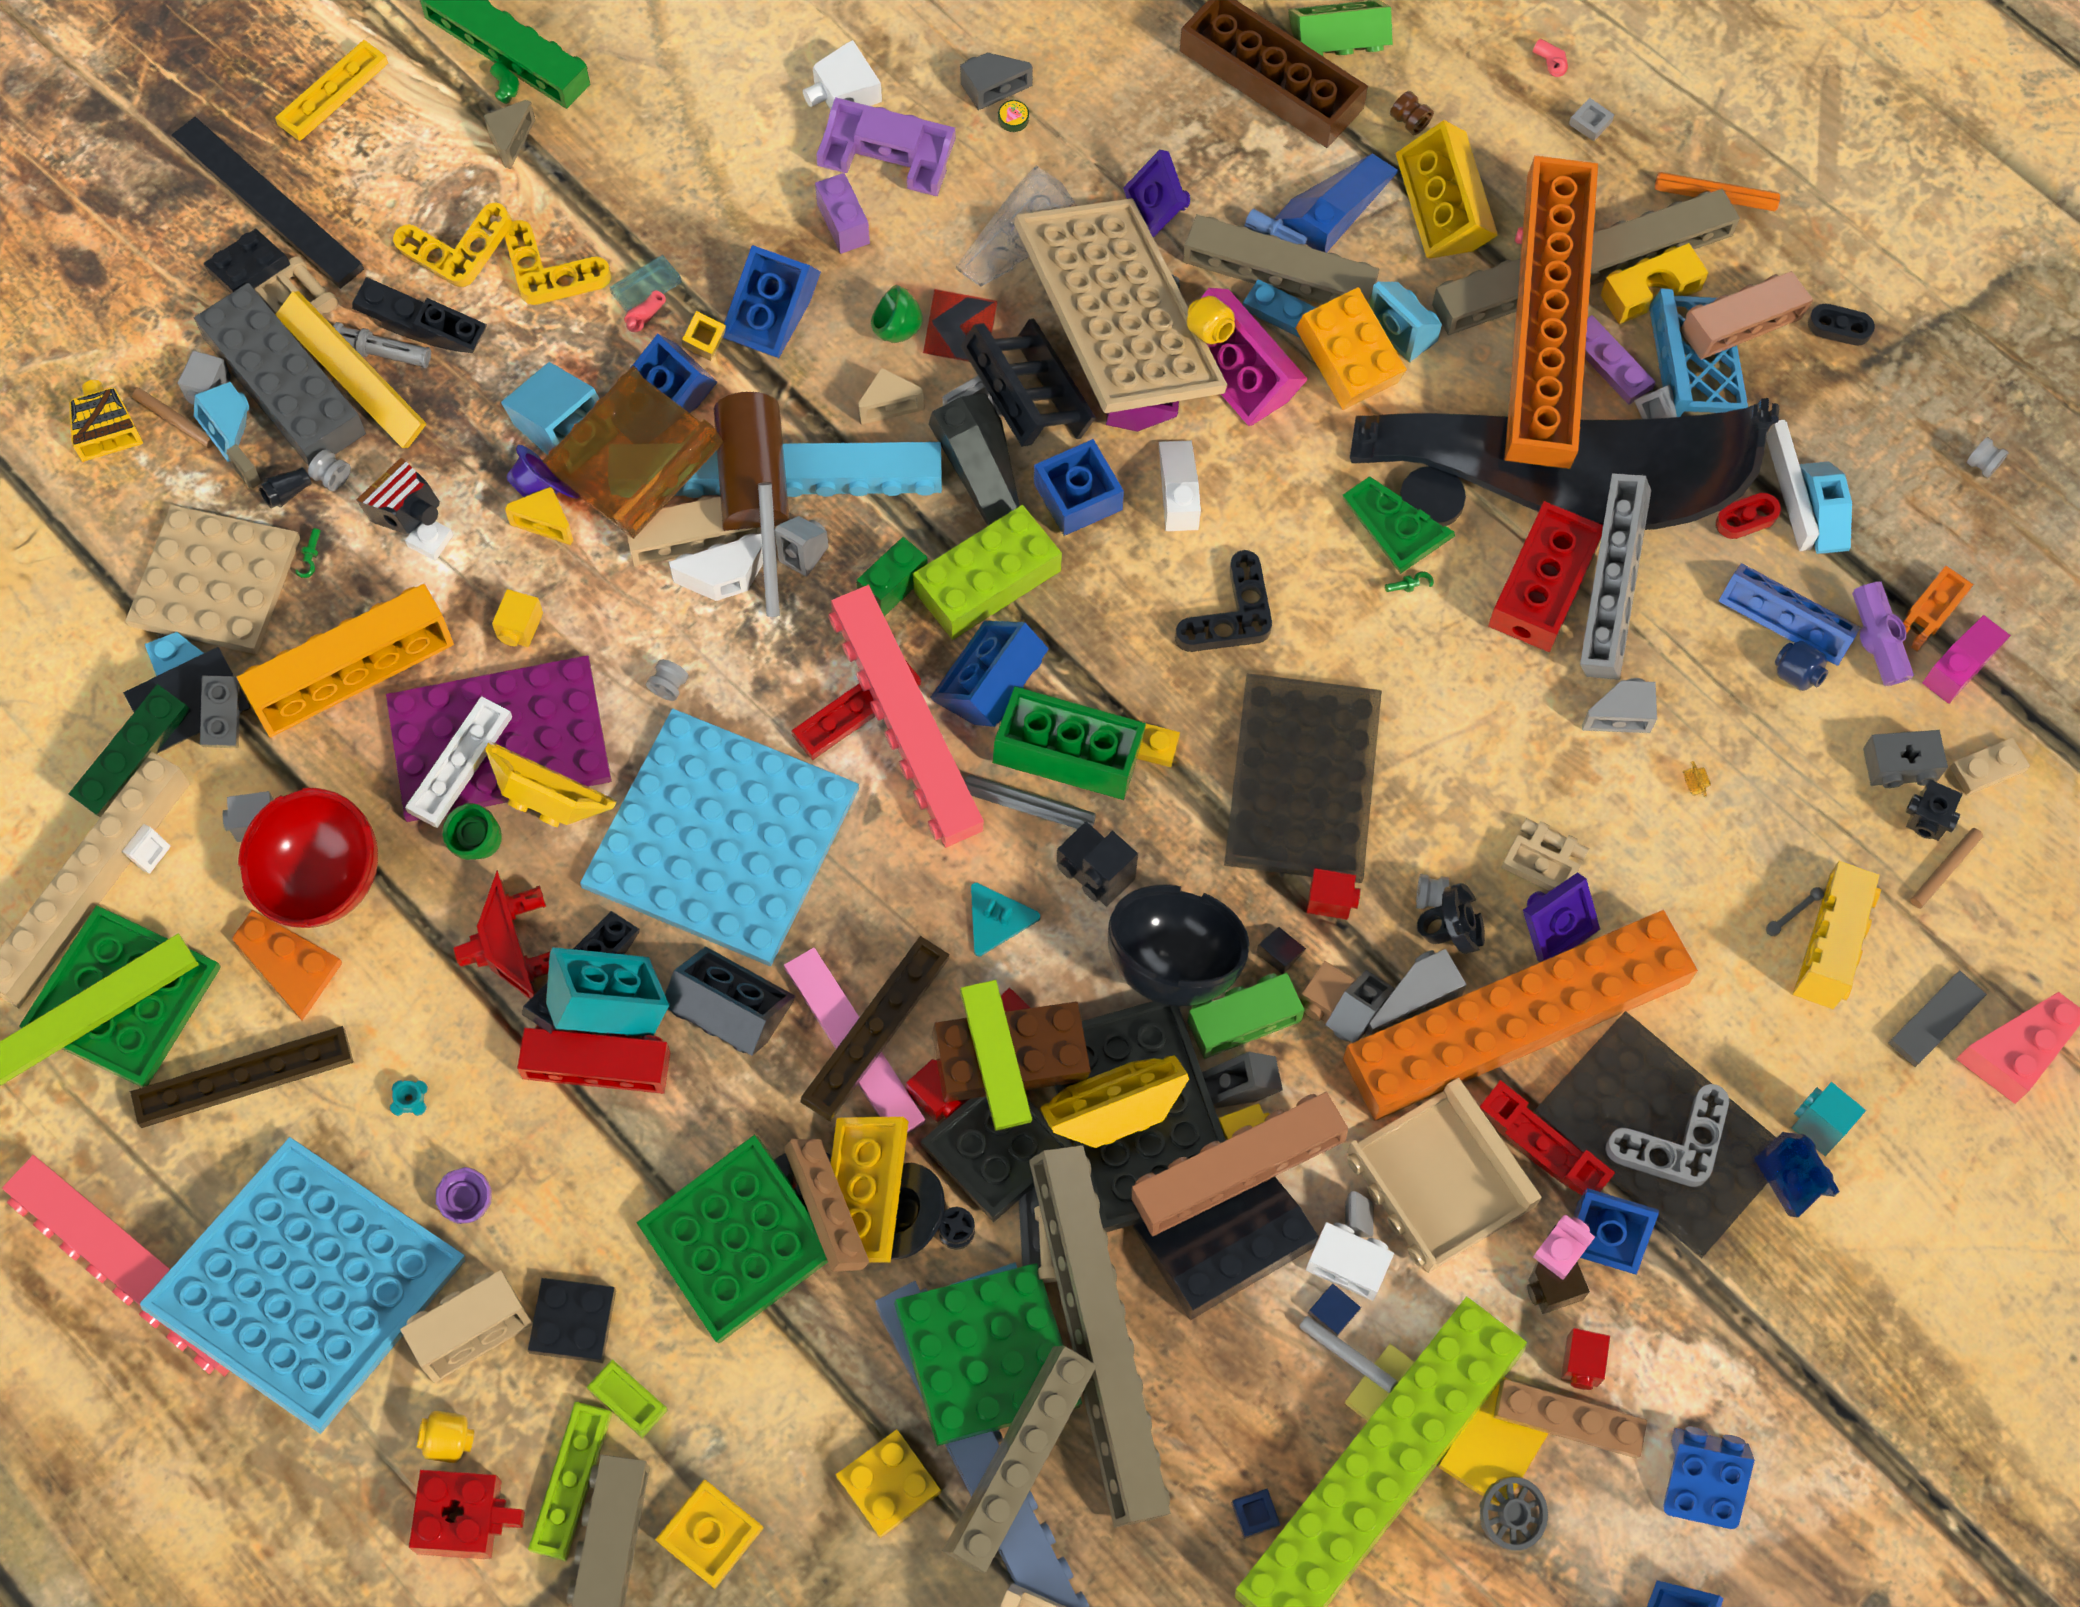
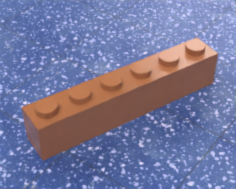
M1327 1091L1318 1096L1315 1094L1307 1095L1298 1101L1296 1107L1286 1112L1283 1109L1277 1110L1268 1115L1264 1120L1265 1122L1253 1128L1251 1125L1244 1126L1238 1129L1232 1135V1138L1222 1143L1219 1141L1211 1142L1200 1150V1154L1189 1159L1187 1157L1178 1158L1169 1164L1167 1170L1157 1175L1148 1173L1140 1177L1135 1182V1185L1132 1186V1201L1152 1237L1345 1142L1348 1126Z

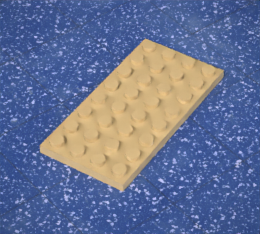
M1133 198L1016 215L1014 225L1104 413L1225 393L1227 383L1208 345L1187 328L1188 306Z

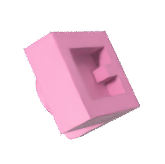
M1563 1215L1533 1258L1564 1280L1595 1237L1590 1233V1228L1583 1221L1576 1217L1570 1218L1567 1215Z

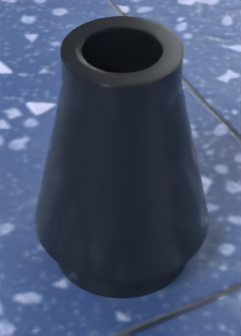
M301 467L294 471L266 477L264 482L258 485L262 498L270 508L275 506L281 508L312 483L306 470Z

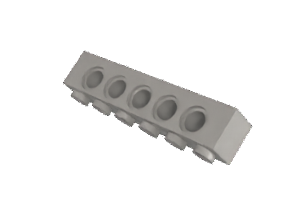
M1612 473L1580 661L1586 677L1620 680L1651 496V488L1646 476Z

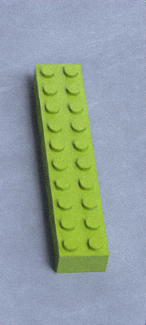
M1466 1296L1236 1588L1235 1598L1245 1607H1328L1496 1389L1500 1381L1506 1377L1523 1355L1527 1341Z

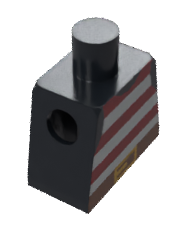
M403 458L396 461L356 499L372 523L403 534L411 533L421 523L432 525L438 518L437 507L440 501L427 481Z

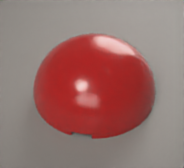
M302 788L300 791L285 796L280 795L259 811L244 834L238 857V866L241 867L243 882L242 888L249 901L259 912L279 924L295 928H314L338 921L353 911L363 901L374 882L378 866V845L372 826L364 813L353 802L338 793L320 788Z

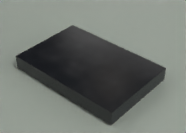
M219 647L123 692L133 712L137 710L157 684L191 709L156 754L200 733L202 675L234 677ZM240 688V713L251 709Z

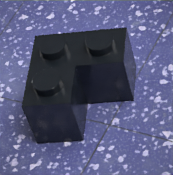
M1086 821L1057 848L1056 862L1059 870L1069 879L1074 877L1083 885V891L1091 900L1095 902L1099 900L1106 907L1136 878L1138 853L1113 830L1106 837H1103Z

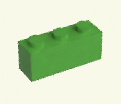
M1273 973L1259 979L1254 986L1246 989L1244 986H1238L1227 991L1223 998L1193 1005L1192 1009L1189 1010L1187 1023L1203 1058L1206 1059L1302 1021L1305 1010L1288 973L1280 976Z

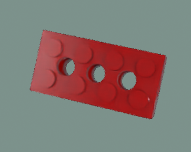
M1544 501L1493 609L1488 627L1550 653L1600 544L1603 525Z

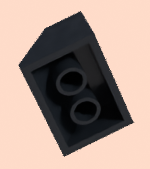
M706 946L673 971L665 993L669 1004L668 1010L672 1011L676 1017L694 1023L701 1027L705 1033L717 1036L730 1043L737 1051L748 1053L751 1056L768 1043L796 997L792 993Z

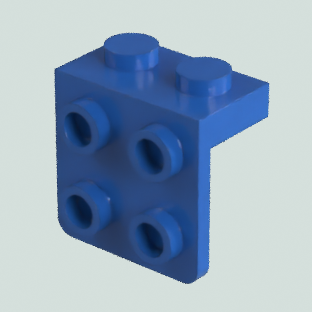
M1689 1426L1685 1430L1674 1427L1671 1443L1675 1457L1663 1503L1665 1513L1669 1516L1727 1529L1737 1528L1740 1523L1755 1461L1749 1444L1745 1443V1440L1734 1435H1723V1438L1708 1435L1705 1430Z

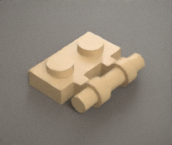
M1526 818L1520 831L1531 835L1532 838L1528 840L1517 835L1501 868L1551 891L1578 872L1581 865L1570 860V855L1583 861L1589 848L1577 843L1578 839L1568 835V837H1565L1550 830V825L1540 821L1538 824ZM1543 841L1561 851L1557 854L1540 844Z

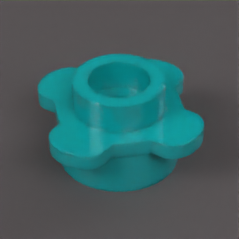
M397 1081L393 1084L392 1098L394 1102L390 1105V1110L394 1115L400 1116L403 1113H413L416 1116H420L426 1111L424 1094L427 1093L428 1086L425 1082ZM408 1095L412 1096L411 1101H406Z

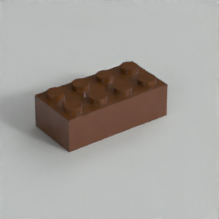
M1078 1001L1005 1012L1025 1090L1087 1080L1091 1070ZM967 1018L935 1022L932 1036L944 1103L985 1097L986 1092Z

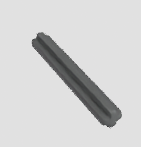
M970 774L965 779V784L973 797L1076 829L1086 821L1092 827L1094 826L1096 818L1094 812Z

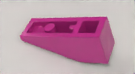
M1983 615L1939 659L1922 684L1950 704L2011 635Z

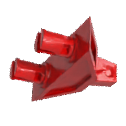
M497 870L477 924L478 933L469 936V942L453 947L456 961L460 967L477 963L478 967L489 965L491 971L529 1000L535 995L532 984L535 982V978L548 974L550 952L530 958L527 955L524 956L514 920L517 919L516 915L546 907L540 885L536 886V888L509 895V893L505 892L502 879Z

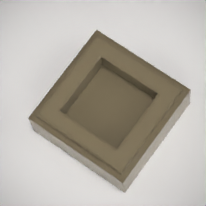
M235 444L227 449L226 454L233 468L248 487L253 489L262 482L255 466L238 445Z

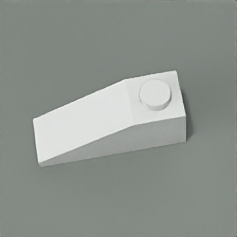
M1192 440L1159 442L1165 531L1198 530L1201 506Z

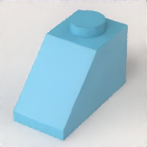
M231 382L195 395L194 400L195 419L227 462H230L226 454L227 449L235 444L239 447L246 427L247 411L249 410V404L245 395L241 392L238 393Z

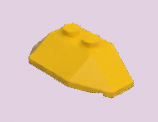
M490 741L485 748L501 794L509 798L507 804L525 813L528 808L541 813L539 819L557 828L560 823L569 825L611 810L616 805L617 800Z
M1175 1055L1166 1056L1164 1059L1153 1058L1133 1061L1066 1087L1053 1097L1050 1103L1043 1105L1040 1109L1053 1133L1097 1148L1163 1122L1188 1082L1189 1077Z

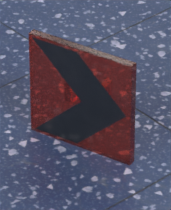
M934 289L923 353L970 362L960 345L974 324L985 323L992 335L998 301Z

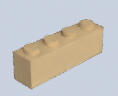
M703 497L696 502L686 504L674 503L662 509L652 511L639 510L631 515L623 516L634 567L677 558L683 554H696L707 550L715 544H728L739 540L747 534L757 535L761 533V528L723 531L720 497Z

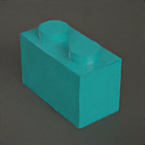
M1831 1082L1824 1091L1816 1087L1794 1114L1799 1119L1792 1126V1129L1826 1157L1867 1110Z

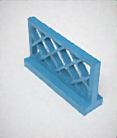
M1660 289L1651 302L1649 310L1662 387L1671 386L1677 417H1680L1684 411L1720 413L1747 408L1748 403L1737 345L1714 354L1716 358L1710 364L1707 360L1700 359L1695 351L1682 340L1680 327H1682L1686 319L1678 314L1677 307H1685L1690 310L1699 304L1703 306L1710 304L1717 298L1674 296L1673 289ZM1689 359L1693 360L1704 370L1698 377L1687 368L1686 362ZM1719 360L1731 368L1732 375L1729 378L1714 367ZM1707 373L1721 384L1716 391L1701 380ZM1694 386L1709 398L1706 402L1693 401L1691 390ZM1726 388L1736 396L1737 403L1727 402L1719 393Z

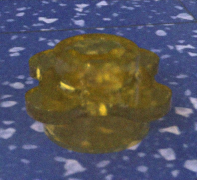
M1692 761L1690 762L1692 767L1682 771L1691 795L1695 796L1702 793L1705 798L1707 797L1706 787L1711 786L1705 768L1697 769L1695 762Z

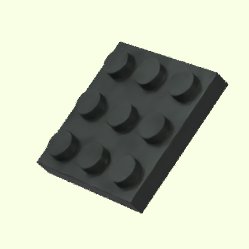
M987 1096L972 1098L966 1101L920 1141L921 1146L993 1222L1035 1186L1029 1163L1030 1159L1044 1150L1074 1147L1066 1137L1053 1133L1042 1113L1028 1098L1027 1101L1032 1117L1031 1123L995 1131Z

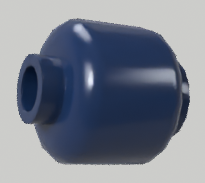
M1804 641L1786 644L1775 660V665L1778 666L1777 674L1779 678L1801 691H1806L1812 686L1819 687L1828 675V670L1825 669L1827 664L1826 655Z

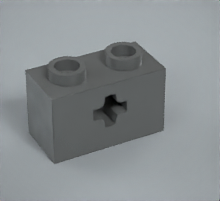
M202 675L200 745L213 748H239L240 683L238 679L233 676Z
M1940 730L1874 734L1863 748L1871 786L1883 785L1884 788H1895L1904 783H1917L1919 786H1925L1929 780L1937 782L1948 768Z

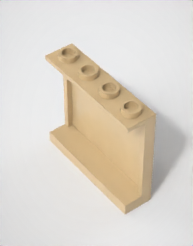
M1459 1077L1448 1083L1440 1094L1357 1143L1356 1140H1353L1347 1150L1349 1155L1347 1156V1161L1356 1175L1362 1174L1369 1185L1367 1186V1191L1371 1199L1378 1206L1382 1204L1389 1215L1387 1220L1391 1229L1397 1236L1403 1235L1410 1246L1408 1247L1410 1257L1418 1267L1423 1265L1427 1273L1537 1206L1542 1198Z

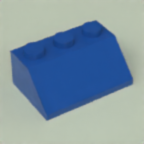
M985 620L930 698L935 703L973 725L995 727L1003 719L1014 687L1024 689V684L1030 675L1040 667L1042 658L1049 648L1025 622Z

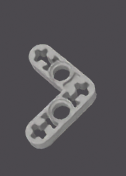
M1715 1084L1705 1085L1697 1092L1693 1099L1682 1145L1632 1129L1620 1128L1615 1130L1606 1142L1608 1157L1617 1164L1686 1186L1697 1187L1702 1185L1710 1177L1713 1170L1729 1106L1727 1092ZM1712 1095L1715 1097L1714 1102L1719 1105H1716L1712 1110L1710 1118H1706L1703 1116L1706 1113L1708 1102L1702 1099ZM1699 1126L1707 1128L1712 1134V1141L1708 1144L1697 1142L1693 1136L1694 1128ZM1621 1139L1628 1140L1627 1146L1632 1149H1628L1626 1154H1622L1619 1152L1620 1146L1614 1143H1619ZM1641 1144H1644L1646 1147L1641 1154V1160L1636 1158L1639 1151L1636 1150L1640 1148ZM1656 1148L1665 1151L1668 1156V1164L1665 1166L1653 1164L1649 1158V1152ZM1696 1153H1703L1697 1165L1698 1169L1703 1172H1699L1697 1176L1690 1175L1691 1169L1686 1166H1689L1694 1160Z

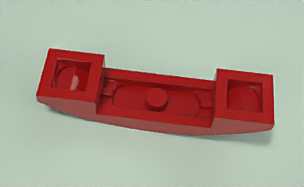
M1500 1080L1479 1106L1496 1130L1532 1162L1578 1194L1583 1195L1587 1188L1601 1192L1615 1172L1587 1149L1584 1152L1580 1151L1526 1106L1529 1102Z

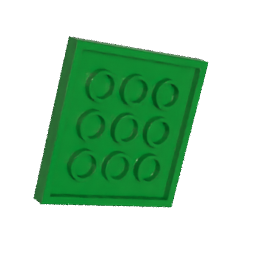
M96 905L19 1027H25L168 939ZM189 949L198 962V966L68 1044L62 1050L141 1088L148 1086L221 966L218 962Z
M755 1134L637 1222L657 1255L717 1343L724 1341L828 1263L806 1205L762 1141Z
M1037 1263L898 1298L894 1303L937 1446L1010 1427L1052 1348L1064 1346L1043 1280H1039ZM1081 1397L1079 1398L1074 1409L1080 1408V1406L1082 1405Z

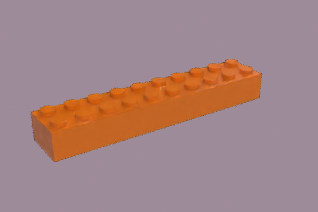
M1534 155L1527 175L1505 461L1570 469L1578 453L1598 163Z
M1663 909L1347 1045L1343 1060L1374 1121L1443 1092L1446 1085L1458 1077L1462 1083L1687 986L1698 970Z

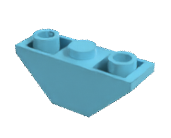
M1829 461L1799 464L1820 533L1814 543L1816 554L1849 551L1851 548L1852 500L1845 473Z

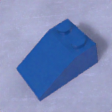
M752 245L724 322L726 329L723 338L780 358L812 299L821 271L810 265Z
M657 333L603 401V405L615 427L634 445H650L695 410L717 384V381L677 343Z

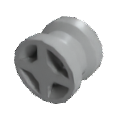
M1986 437L1974 450L1966 463L1971 467L1977 466L1982 470V475L1988 479L2002 464L2009 452L2004 448L1998 449L1993 445V440Z
M326 449L319 452L313 458L308 468V475L315 481L321 480L324 487L328 490L336 491L348 479L351 467L344 460H337L335 454Z
M664 659L659 660L655 667L657 672L648 679L646 686L655 695L665 700L675 701L679 695L678 688L686 683L689 675L676 663Z
M1420 874L1416 908L1424 909L1427 906H1442V894L1444 889L1449 887V877L1441 876L1439 879H1431L1427 874Z

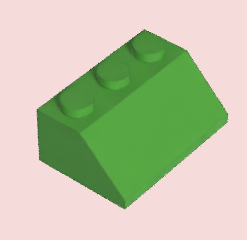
M1380 0L1288 9L1293 37L1322 56L1323 52L1335 51V55L1353 54L1356 48H1365L1366 52H1378L1384 50V45H1393L1391 6Z

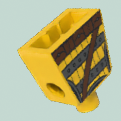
M89 380L82 385L84 396L74 398L69 402L72 445L82 462L143 444V440L115 388L103 389L102 383L99 380Z

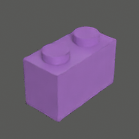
M845 173L816 182L817 206L840 254L870 244L868 220Z

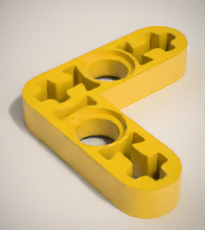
M497 202L489 203L480 211L455 249L411 224L400 226L394 233L393 242L397 249L407 258L454 286L466 287L475 280L511 227L512 218L502 204ZM500 215L502 218L500 222L490 221L492 216L498 217ZM482 228H485L487 231L490 230L492 235L489 236ZM406 237L414 238L421 245L420 249L418 250L411 243L405 244L404 239ZM477 238L485 239L486 244L481 251L473 252L470 250L473 240ZM441 249L442 257L439 261L435 263L427 261L428 253L431 250ZM464 254H467L474 261L466 260ZM457 267L460 269L464 267L466 272L463 275L460 273L456 275L454 270Z
M523 220L512 221L511 227L505 235V240L520 295L527 304L538 305L605 288L610 283L611 271L609 264L601 257H589L543 269L531 225ZM522 233L525 246L519 247L516 234ZM524 257L535 259L534 264L526 268L520 267L518 262ZM598 270L600 276L594 277L592 271ZM582 272L583 281H580L578 273ZM564 275L574 278L573 282L567 286H560L556 283L557 279ZM549 280H550L551 287H552V288H550V289H548V286H547V283H546V281H549ZM536 285L538 291L531 292L530 286Z

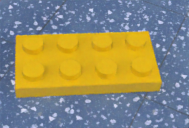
M903 1116L840 1117L836 1120L830 1164L869 1262L891 1263L909 1123Z

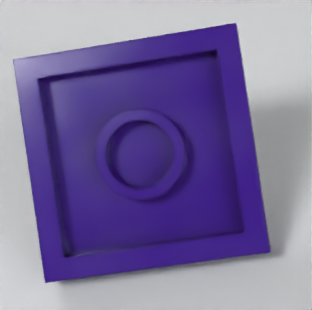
M1159 149L1123 187L1126 198L1134 199L1153 238L1179 211H1185V208H1188L1190 204V194L1186 190H1182L1169 151Z
M1578 872L1547 894L1541 891L1533 893L1527 901L1528 907L1523 909L1537 961L1539 962L1573 949L1600 930L1587 878Z

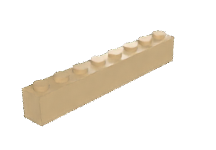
M151 751L0 947V998L18 1009L22 1006L86 922L95 906H98L130 864L131 860L122 850L143 824L150 826L155 831L190 785L180 767Z

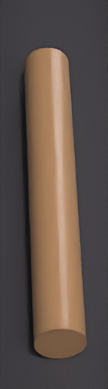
M136 388L133 391L132 399L205 447L210 448L213 446V441L202 428L141 388Z
M1972 828L1910 899L1915 907L1921 909L1983 838L1980 830Z

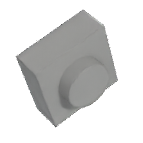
M1589 98L1571 117L1569 125L1592 141H1595L1612 123L1614 114Z

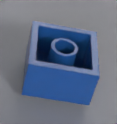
M1094 439L1034 465V485L1063 536L1123 510L1124 490Z

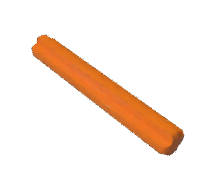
M1664 172L1658 173L1655 180V190L1696 198L1703 192H1714L1723 188L1731 204L1776 211L1780 203V194L1778 192Z

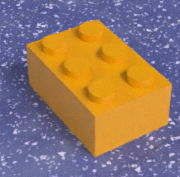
M1359 287L1303 314L1295 328L1342 410L1397 384L1407 371Z

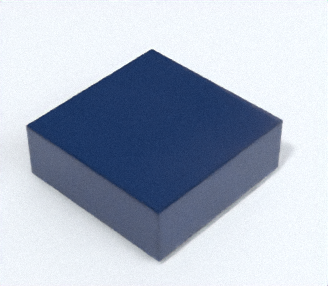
M1332 1283L1309 1310L1308 1314L1328 1331L1338 1336L1360 1311L1361 1307Z
M1268 1488L1232 1500L1231 1502L1244 1539L1278 1528L1281 1525Z

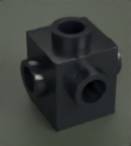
M1929 780L1919 795L1914 794L1907 806L1906 813L1911 816L1906 827L1914 830L1917 835L1923 838L1939 841L1946 831L1952 833L1958 823L1960 813L1955 811L1962 793Z

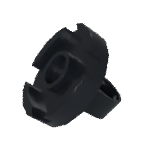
M1464 883L1446 887L1442 894V906L1431 908L1420 915L1417 921V930L1429 943L1441 944L1453 941L1458 950L1464 954L1480 950L1478 947L1484 945L1485 930L1481 913L1474 914L1470 902L1476 901V898L1469 887ZM1441 919L1442 925L1440 929L1435 933L1429 934L1427 930L1430 923Z

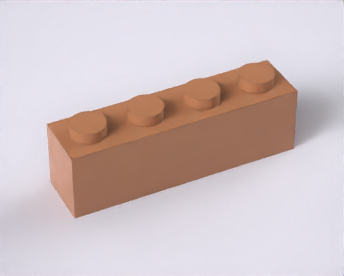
M1792 271L1780 276L1775 274L1767 278L1763 283L1755 286L1753 284L1747 285L1739 292L1730 296L1724 294L1705 306L1702 304L1696 305L1687 312V318L1680 328V332L1698 357L1704 359L1802 319L1813 302V298Z

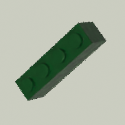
M157 684L68 794L94 814L101 817L151 751L155 754L159 751L191 709Z

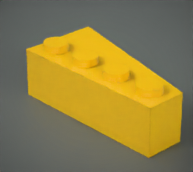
M1840 860L1833 868L1828 878L1824 897L1819 907L1793 991L1794 996L1830 1009H1834L1841 999L1845 1001L1848 999L1852 990L1856 968L1863 953V950H1861L1863 940L1866 938L1871 927L1872 919L1869 918L1871 908H1875L1881 893V889L1877 888L1879 874Z

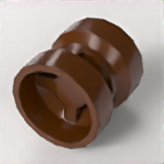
M1407 91L1393 104L1390 115L1397 122L1403 121L1406 130L1412 135H1417L1430 123L1434 111L1427 104H1420L1418 97L1412 91Z

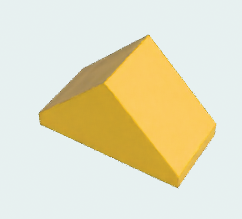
M552 487L507 504L505 511L511 526L568 545L572 544L573 537L569 523Z

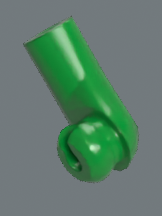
M496 62L490 69V74L499 81V89L495 92V97L502 103L508 104L512 97H516L520 83L518 78L501 62Z

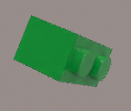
M902 537L856 580L857 589L869 585L885 617L914 589L913 573L928 564L927 556L906 538Z

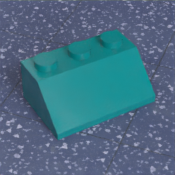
M552 947L550 951L546 1005L555 1029L631 1036H654L669 1004L649 957Z

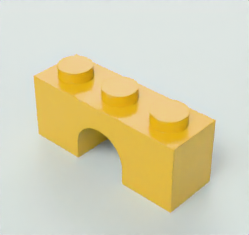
M1690 243L1678 248L1674 246L1652 259L1644 258L1633 267L1623 271L1618 269L1610 273L1605 279L1600 296L1620 325L1647 313L1653 298V294L1648 287L1656 286L1663 289H1673L1674 296H1689L1702 290L1709 272Z

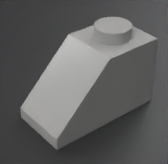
M797 516L779 524L774 530L779 562L806 577L829 547L827 531L820 523L814 520L807 521Z
M1641 678L1620 681L1588 710L1582 724V731L1651 733L1657 720L1655 682H1646Z

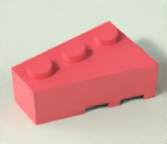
M2057 992L1969 1045L1956 1060L2016 1104L2030 1091L2080 1026V1007L2060 992Z

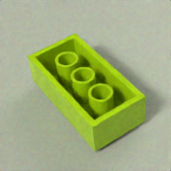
M1022 504L914 572V592L949 637L954 640L1061 572L1062 552Z

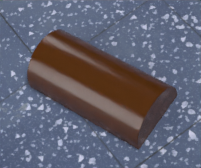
M739 392L720 399L714 406V423L723 531L761 528L758 484L763 482L772 483L774 526L790 520L778 401L772 396L760 392Z

